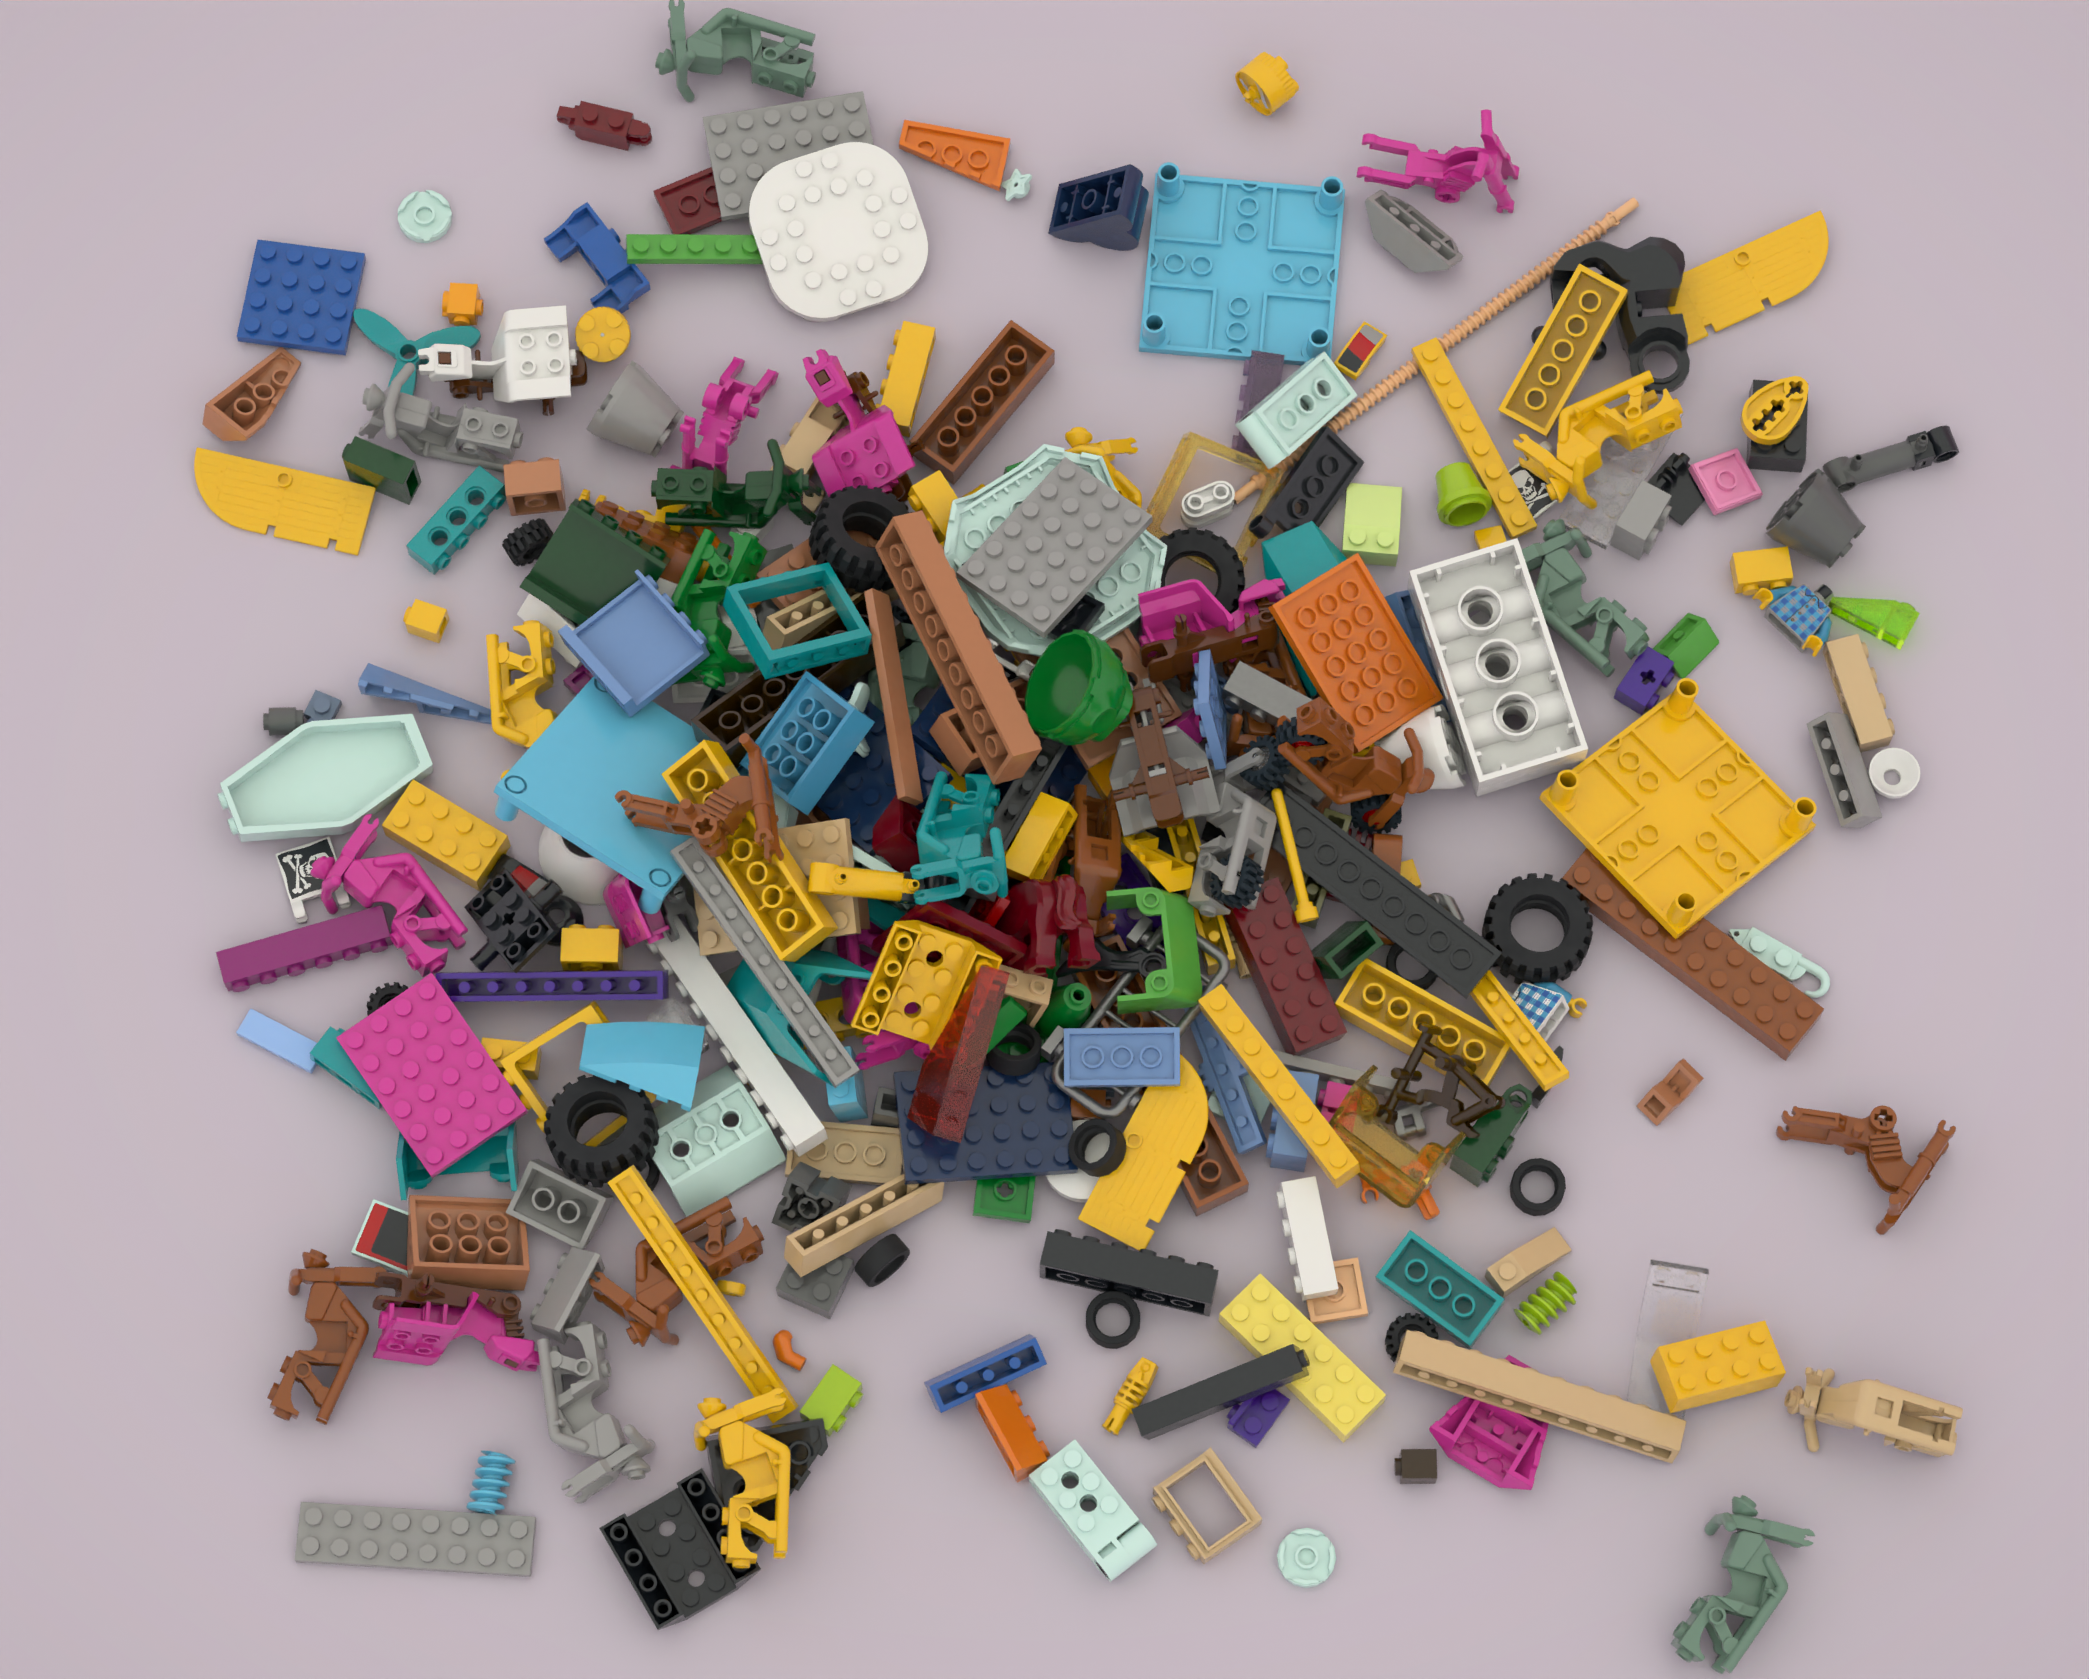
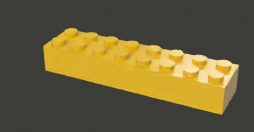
M709 740L700 742L661 774L679 803L681 800L688 798L692 804H705V801L709 799V795L713 793V789L718 790L731 778L740 776L720 743ZM750 810L746 813L745 819H742L743 822L738 825L739 828L734 831V835L728 834L726 836L728 848L725 853L715 857L780 961L796 962L837 930L838 926L818 895L808 893L809 881L780 836L779 843L784 853V859L780 861L776 854H773L772 862H767L764 857L763 839L761 847L754 840L756 832L754 810Z

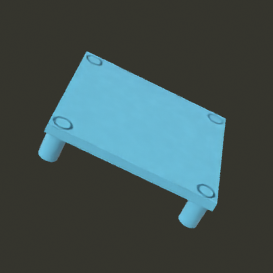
M1167 162L1162 164L1155 175L1139 352L1300 366L1324 351L1331 359L1345 197L1342 181L1337 177L1330 176L1323 180L1321 187L1188 176L1180 175L1179 168L1174 163Z
M592 677L496 785L494 793L499 795L495 807V815L500 820L512 821L517 817L519 809L643 888L638 906L647 914H655L660 910L667 894L684 875L670 855V851L692 836L676 835L634 826L631 821L632 818H627L625 815L626 810L623 809L621 803L616 801L615 795L621 790H626L630 794L668 801L672 804H680L661 774L699 743L696 741L692 726L653 701L632 717H629L600 683ZM742 765L736 769L740 776H749V771Z

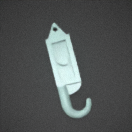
M1753 926L1751 929L1729 930L1728 933L1735 942L1787 981L1798 980L1805 972L1817 977L1821 981V986L1817 991H1804V994L1808 997L1819 998L1829 990L1830 977L1827 971L1803 957L1801 953Z

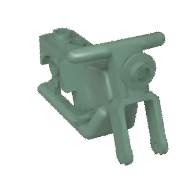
M674 0L669 1L670 18L668 19V28L670 30L671 51L666 48L664 53L659 52L655 68L659 69L660 75L675 70L676 86L685 101L692 102L695 98L694 93L687 84L688 70L695 73L719 75L722 73L723 65L726 62L738 57L750 62L752 84L756 83L801 98L804 97L807 87L812 88L816 77V72L812 71L814 53L797 47L800 43L812 46L816 34L732 8H724L686 40L685 3L683 0H679L678 6H675ZM761 31L783 37L784 41L777 42L761 37Z
M1560 518L1556 521L1552 519L1543 529V533H1545L1543 540L1545 542L1541 544L1534 543L1522 549L1529 572L1541 567L1535 592L1546 624L1604 675L1610 677L1615 671V668L1608 659L1613 632L1619 627L1625 633L1626 646L1624 652L1632 660L1635 655H1641L1648 647L1647 642L1650 638L1645 632L1647 627L1636 617L1633 620L1629 619L1624 614L1627 610L1615 599L1612 603L1605 597H1599L1589 603L1584 602L1581 596V587L1587 579L1568 551L1572 550L1576 545L1584 558H1589L1592 555V550L1579 528L1574 527L1566 532L1563 519ZM1597 622L1594 636L1589 642L1576 632L1587 625L1592 626Z
M1744 1495L1740 1498L1736 1496L1732 1498L1733 1514L1728 1512L1716 1514L1705 1526V1533L1707 1535L1715 1534L1721 1525L1729 1532L1737 1530V1532L1731 1535L1721 1560V1566L1727 1569L1731 1576L1732 1588L1723 1597L1707 1595L1703 1596V1598L1698 1597L1689 1609L1692 1613L1687 1621L1680 1622L1674 1630L1673 1636L1675 1638L1671 1642V1645L1677 1649L1675 1653L1689 1663L1691 1661H1703L1705 1656L1700 1649V1639L1704 1628H1706L1713 1642L1714 1652L1719 1655L1712 1665V1669L1720 1674H1723L1725 1670L1732 1673L1788 1590V1583L1764 1539L1787 1544L1793 1548H1800L1813 1544V1542L1804 1539L1806 1538L1805 1535L1815 1536L1814 1532L1810 1529H1802L1771 1520L1754 1518L1758 1514L1755 1509L1757 1505ZM1726 1614L1745 1618L1733 1636L1725 1621Z

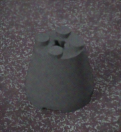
M1816 469L1799 485V489L1794 492L1788 501H1785L1767 525L1766 534L1774 541L1788 546L1830 568L1839 556L1844 557L1853 546L1850 543L1853 537L1856 539L1866 526L1857 517L1829 476L1820 469Z

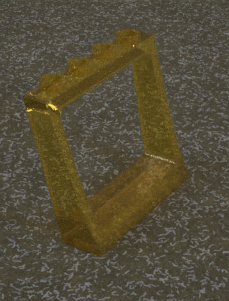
M1188 432L1182 436L1146 510L1153 518V522L1146 530L1158 539L1164 535H1169L1161 530V523L1197 449L1264 474L1267 478L1266 484L1234 548L1238 553L1240 561H1242L1243 567H1245L1248 557L1244 556L1248 546L1252 548L1258 540L1248 529L1249 524L1257 515L1262 513L1282 484L1280 480L1285 471L1275 466L1268 469L1262 461L1193 432ZM1196 556L1186 557L1216 573L1213 566L1205 559Z

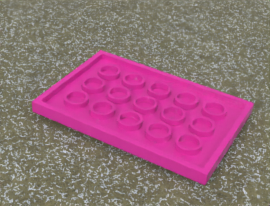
M430 973L336 1037L432 1178L528 1113L433 973Z

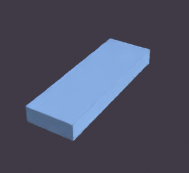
M253 1009L249 1010L236 1032L237 1035L312 1074L317 1064L310 1059V1052L317 1043Z

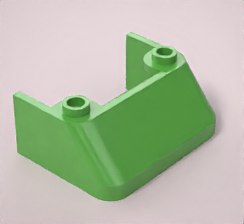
M1154 887L1106 891L1107 910L1137 907L1146 916L1161 915L1167 969L1154 970L1147 976L1145 980L1146 993L1117 996V1013L1127 1014L1190 1008L1197 1005L1198 1000L1202 998V982L1194 908L1188 903V897L1173 892L1169 893L1166 890Z

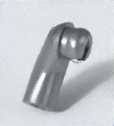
M1441 893L1428 895L1463 922L1465 920L1453 897Z

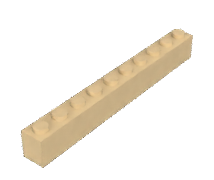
M1406 1331L1400 1343L1393 1373L1671 1464L1680 1451L1687 1422L1679 1419L1674 1414L1661 1413L1643 1404H1633L1622 1400L1619 1396L1606 1395L1594 1391L1593 1388L1588 1386H1578L1567 1382L1561 1377L1544 1375L1533 1368H1523L1511 1364L1506 1359H1495L1483 1355L1478 1350H1468L1456 1346L1447 1340L1440 1341L1428 1337L1420 1331Z

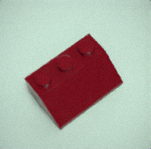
M895 795L873 827L872 848L878 856H882L890 863L894 870L899 873L904 871L910 872L912 866L920 864L916 833L923 813L913 804L897 799V795Z

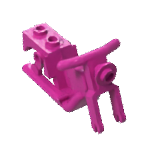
M367 814L343 847L341 855L336 862L334 857L327 858L326 856H322L313 862V869L310 872L311 876L324 880L321 888V900L329 914H336L338 907L332 893L338 890L343 883L344 890L365 908L372 907L375 902L391 904L397 911L392 921L391 941L396 948L403 950L409 966L414 971L418 970L422 977L429 973L436 974L446 966L448 949L431 948L423 942H446L449 940L454 948L459 950L466 944L462 935L466 934L468 929L411 854L398 853L361 859L370 845L376 841V829L379 826L378 817L373 821V824H368L372 814ZM424 906L431 917L419 918L416 914Z
M870 921V929L861 930V934L836 937L838 956L873 973L879 956L875 957L861 950L859 944H864L871 948L873 940L885 930ZM846 977L841 982L844 1018L850 1024L868 985L869 980ZM916 1002L908 1003L904 1011L908 1014L917 1012ZM881 1029L878 1035H868L863 1039L862 1045H867L868 1043L873 1045L866 1047L865 1051L867 1052L857 1054L855 1062L865 1061L859 1064L858 1068L867 1070L870 1067L898 1059L905 1054L906 1050L912 1048L916 1056L925 1060L933 1059L937 1055L931 1053L929 1045Z

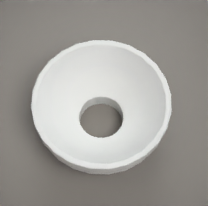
M1887 748L1881 750L1872 758L1868 776L1872 787L1880 795L1892 799L1902 798L1916 788L1920 780V767L1917 760L1908 751L1900 748ZM1888 771H1894L1899 775L1900 782L1896 785H1889L1884 780V774Z

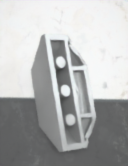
M1379 190L1366 199L1365 206L1374 239L1386 251L1397 257L1407 268L1415 273L1448 270L1462 260L1463 255L1458 251V247L1453 239L1412 205L1397 197L1388 196V193L1383 190Z

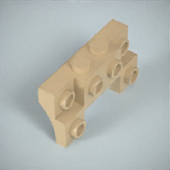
M816 397L801 422H796L793 425L789 434L791 438L786 445L782 444L780 446L785 462L784 465L791 472L794 473L800 468H804V474H809V479H811L816 471L812 455L840 429L850 424L845 414L837 419L833 418L835 413L842 410L837 404L827 408ZM822 490L820 497L815 493L813 497H808L803 492V504L815 513L825 497V491Z

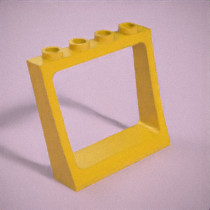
M595 1000L500 1060L505 1068L503 1076L510 1086L516 1084L522 1092L519 1096L521 1102L526 1109L530 1110L533 1108L539 1117L536 1119V1123L543 1133H545L544 1122L547 1120L545 1114L548 1107L518 1066L517 1060L579 1022H584L586 1025L610 1023ZM645 1091L650 1103L656 1100V1094ZM619 1115L583 1145L596 1147L627 1123V1118Z

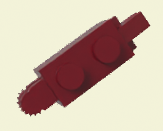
M581 101L580 105H575V108L559 106L557 121L569 125V129L575 131L576 137L581 140L625 151L629 150L630 144L642 146L651 144L650 125L635 120L633 113Z

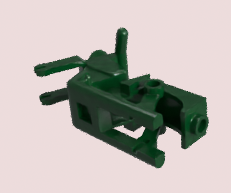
M770 439L767 442V447L773 462V470L747 472L745 484L726 483L727 476L716 466H714V470H709L706 467H694L693 469L658 468L657 480H652L651 497H656L658 510H662L663 507L669 505H687L679 510L678 513L666 512L665 523L667 525L761 529L787 503L789 510L802 520L805 525L812 526V522L815 521L817 515L803 504V492L808 497H813L814 493L820 497L822 489L809 479V474H804V468H800L794 473L791 472L784 465L785 462L777 440ZM707 507L712 511V514H705Z

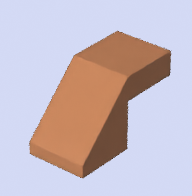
M1683 1058L1661 1082L1651 1088L1638 1103L1637 1107L1658 1126L1693 1092L1704 1078Z

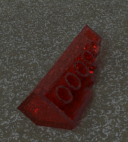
M981 965L922 1064L907 1118L934 1136L961 1143L1009 978V972Z

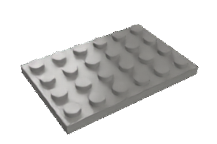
M863 91L703 117L722 221L749 217L750 200L757 183L769 170L778 164L848 142H862L874 145Z
M1064 457L961 566L956 575L966 585L1045 638L1153 522L1152 515Z

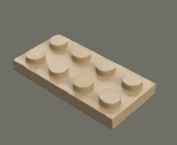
M820 1121L826 1130L827 1140L798 1157L794 1149L787 1150L785 1177L789 1176L800 1161L820 1170L819 1177L827 1181L833 1176L846 1183L881 1186L902 1174L903 1164L899 1128Z

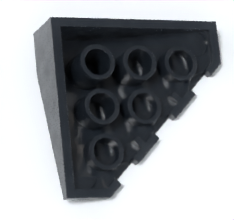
M823 1418L755 1428L780 1441L790 1449L789 1497L794 1489L799 1491L811 1473L808 1469L818 1454L822 1456L828 1448ZM718 1434L707 1436L706 1449L714 1489L724 1507H728L730 1498L744 1492L745 1481L735 1470L724 1468ZM775 1498L752 1507L753 1512L769 1521H775ZM741 1529V1536L750 1551H758L764 1542L761 1537L747 1529Z

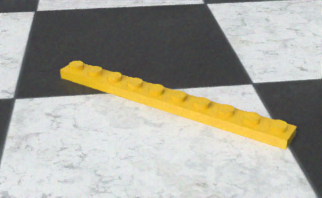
M630 1166L607 1182L753 1396L763 1395L775 1388L784 1390L780 1396L787 1398L782 1411L767 1415L772 1424L795 1410L799 1405L635 1166Z

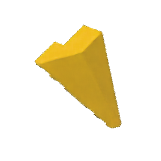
M1121 827V842L1169 893L1191 888L1193 866L1158 849L1159 838L1145 831L1124 837Z

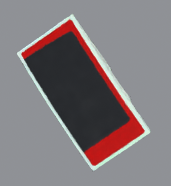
M373 1199L351 1251L352 1255L379 1264L380 1267L408 1277V1212Z

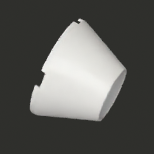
M545 826L540 837L538 850L540 866L547 880H554L564 892L560 895L567 896L574 901L581 902V904H606L603 898V891L618 875V872L595 857L585 858L572 853L568 849L570 841Z

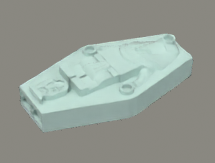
M413 714L311 721L300 725L220 783L221 793L217 795L222 809L228 808L231 818L227 819L232 834H238L241 842L339 835L354 830L361 824L365 815H375L401 796L412 780L420 782L433 773V763Z

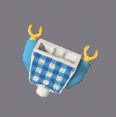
M1524 982L1515 993L1506 990L1545 1042L1567 1012L1573 1018H1580L1583 1015L1575 1009V1005H1579L1583 1009L1587 1007V1002L1583 998L1573 999L1572 994L1554 982L1534 983L1533 985Z

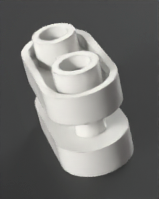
M1216 481L1187 493L1183 497L1181 505V520L1183 524L1188 528L1199 529L1228 517L1234 508V488L1226 481Z

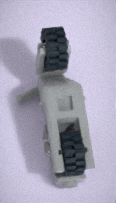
M1272 736L1256 737L1257 742L1250 741L1251 747L1249 749L1245 747L1243 750L1246 754L1227 763L1225 769L1215 770L1214 765L1210 766L1221 812L1206 816V820L1222 830L1226 837L1224 838L1220 835L1199 846L1201 850L1188 903L1197 908L1201 915L1215 917L1216 915L1230 914L1231 910L1226 908L1223 903L1231 908L1236 907L1240 909L1244 906L1247 909H1256L1259 893L1262 890L1261 884H1264L1263 876L1277 817L1274 812L1244 792H1249L1254 788L1269 791L1271 786L1275 789L1278 787V781L1284 782L1285 778L1283 775H1289L1290 770L1287 767L1292 766V764L1286 765L1284 760L1281 761L1276 753V739ZM1255 853L1253 860L1248 857Z

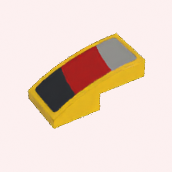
M1364 321L1335 360V366L1339 371L1356 381L1367 368L1374 354L1385 343L1387 335Z

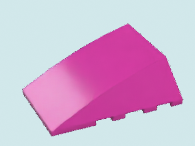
M1511 1355L1505 1358L1511 1364L1523 1368H1531ZM1465 1396L1456 1405H1453L1439 1421L1430 1426L1429 1430L1450 1459L1499 1488L1531 1490L1549 1423Z

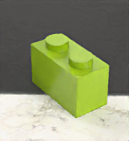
M832 1364L799 1411L800 1417L804 1420L823 1418L826 1435L830 1437L833 1431L838 1433L847 1420L844 1415L850 1407L854 1409L864 1395L861 1393L863 1389L862 1383Z

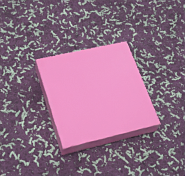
M1738 448L1691 464L1688 468L1713 515L1760 499L1763 495Z

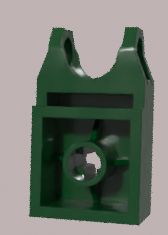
M1521 1084L1508 1088L1502 1095L1505 1099L1504 1108L1494 1110L1476 1121L1473 1128L1480 1133L1479 1138L1465 1137L1453 1154L1450 1169L1476 1187H1479L1482 1181L1488 1183L1497 1170L1498 1159L1504 1160L1509 1154L1515 1140L1514 1135L1527 1117L1528 1109L1532 1102V1091ZM1520 1091L1525 1094L1526 1101L1519 1097L1517 1094L1512 1096L1510 1095L1513 1092ZM1511 1102H1518L1522 1107H1515Z

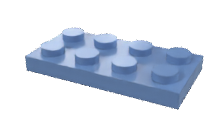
M1180 1027L1064 1028V1087L1180 1086Z

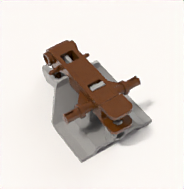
M1148 678L1143 679L1144 688L1134 690L1132 682L1130 683L1133 704L1128 714L1129 721L1122 722L1117 727L1119 729L1131 727L1134 736L1120 740L1109 773L1112 793L1124 837L1142 833L1154 827H1173L1189 818L1204 817L1221 812L1206 750L1176 725L1162 729L1161 724L1164 723V718L1172 716L1173 712L1171 710L1162 712V702L1158 687L1154 683H1150Z

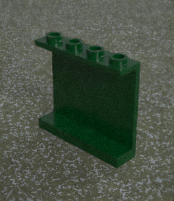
M575 499L568 507V512L534 567L521 583L520 588L573 622L581 625L638 581L634 571L638 569L644 577L650 575L657 583L671 559L666 556L667 552L659 546L652 545L651 547L643 542V537L633 530L626 531L618 526L619 522L612 516L607 514L603 516L596 512V507L584 499L580 501Z

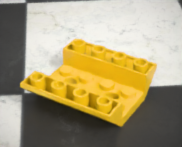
M919 920L894 921L853 1017L851 1027L876 1035L879 1034L881 1029L926 1043L929 1045L931 1053L958 1062L1003 959L972 938ZM931 951L942 953L940 960L934 963L928 962L926 957ZM910 1002H916L920 1005L919 1010L913 1014H908L904 1011L905 1006Z

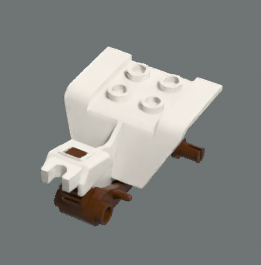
M566 305L506 311L491 349V362L481 361L480 350L478 349L475 351V361L472 360L471 349L464 345L434 344L429 348L418 350L419 359L429 360L426 365H419L420 375H429V379L432 382H449V390L454 398L463 399L467 398L469 394L477 393V399L481 401L483 399L482 393L494 392V400L507 403L540 399L543 406L542 414L548 416V407L550 416L554 414L553 400L561 397H571V387L583 386L588 381L587 364L583 352L571 349L569 344Z

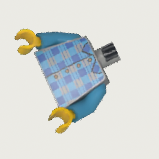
M1805 584L1799 587L1787 586L1772 590L1761 588L1752 597L1753 600L1759 599L1762 602L1759 606L1761 610L1769 605L1764 617L1800 652L1803 653L1806 648H1810L1814 651L1812 656L1816 657L1821 647L1828 641L1832 625L1829 616L1832 610L1826 603L1834 596L1828 586L1822 584L1814 592Z

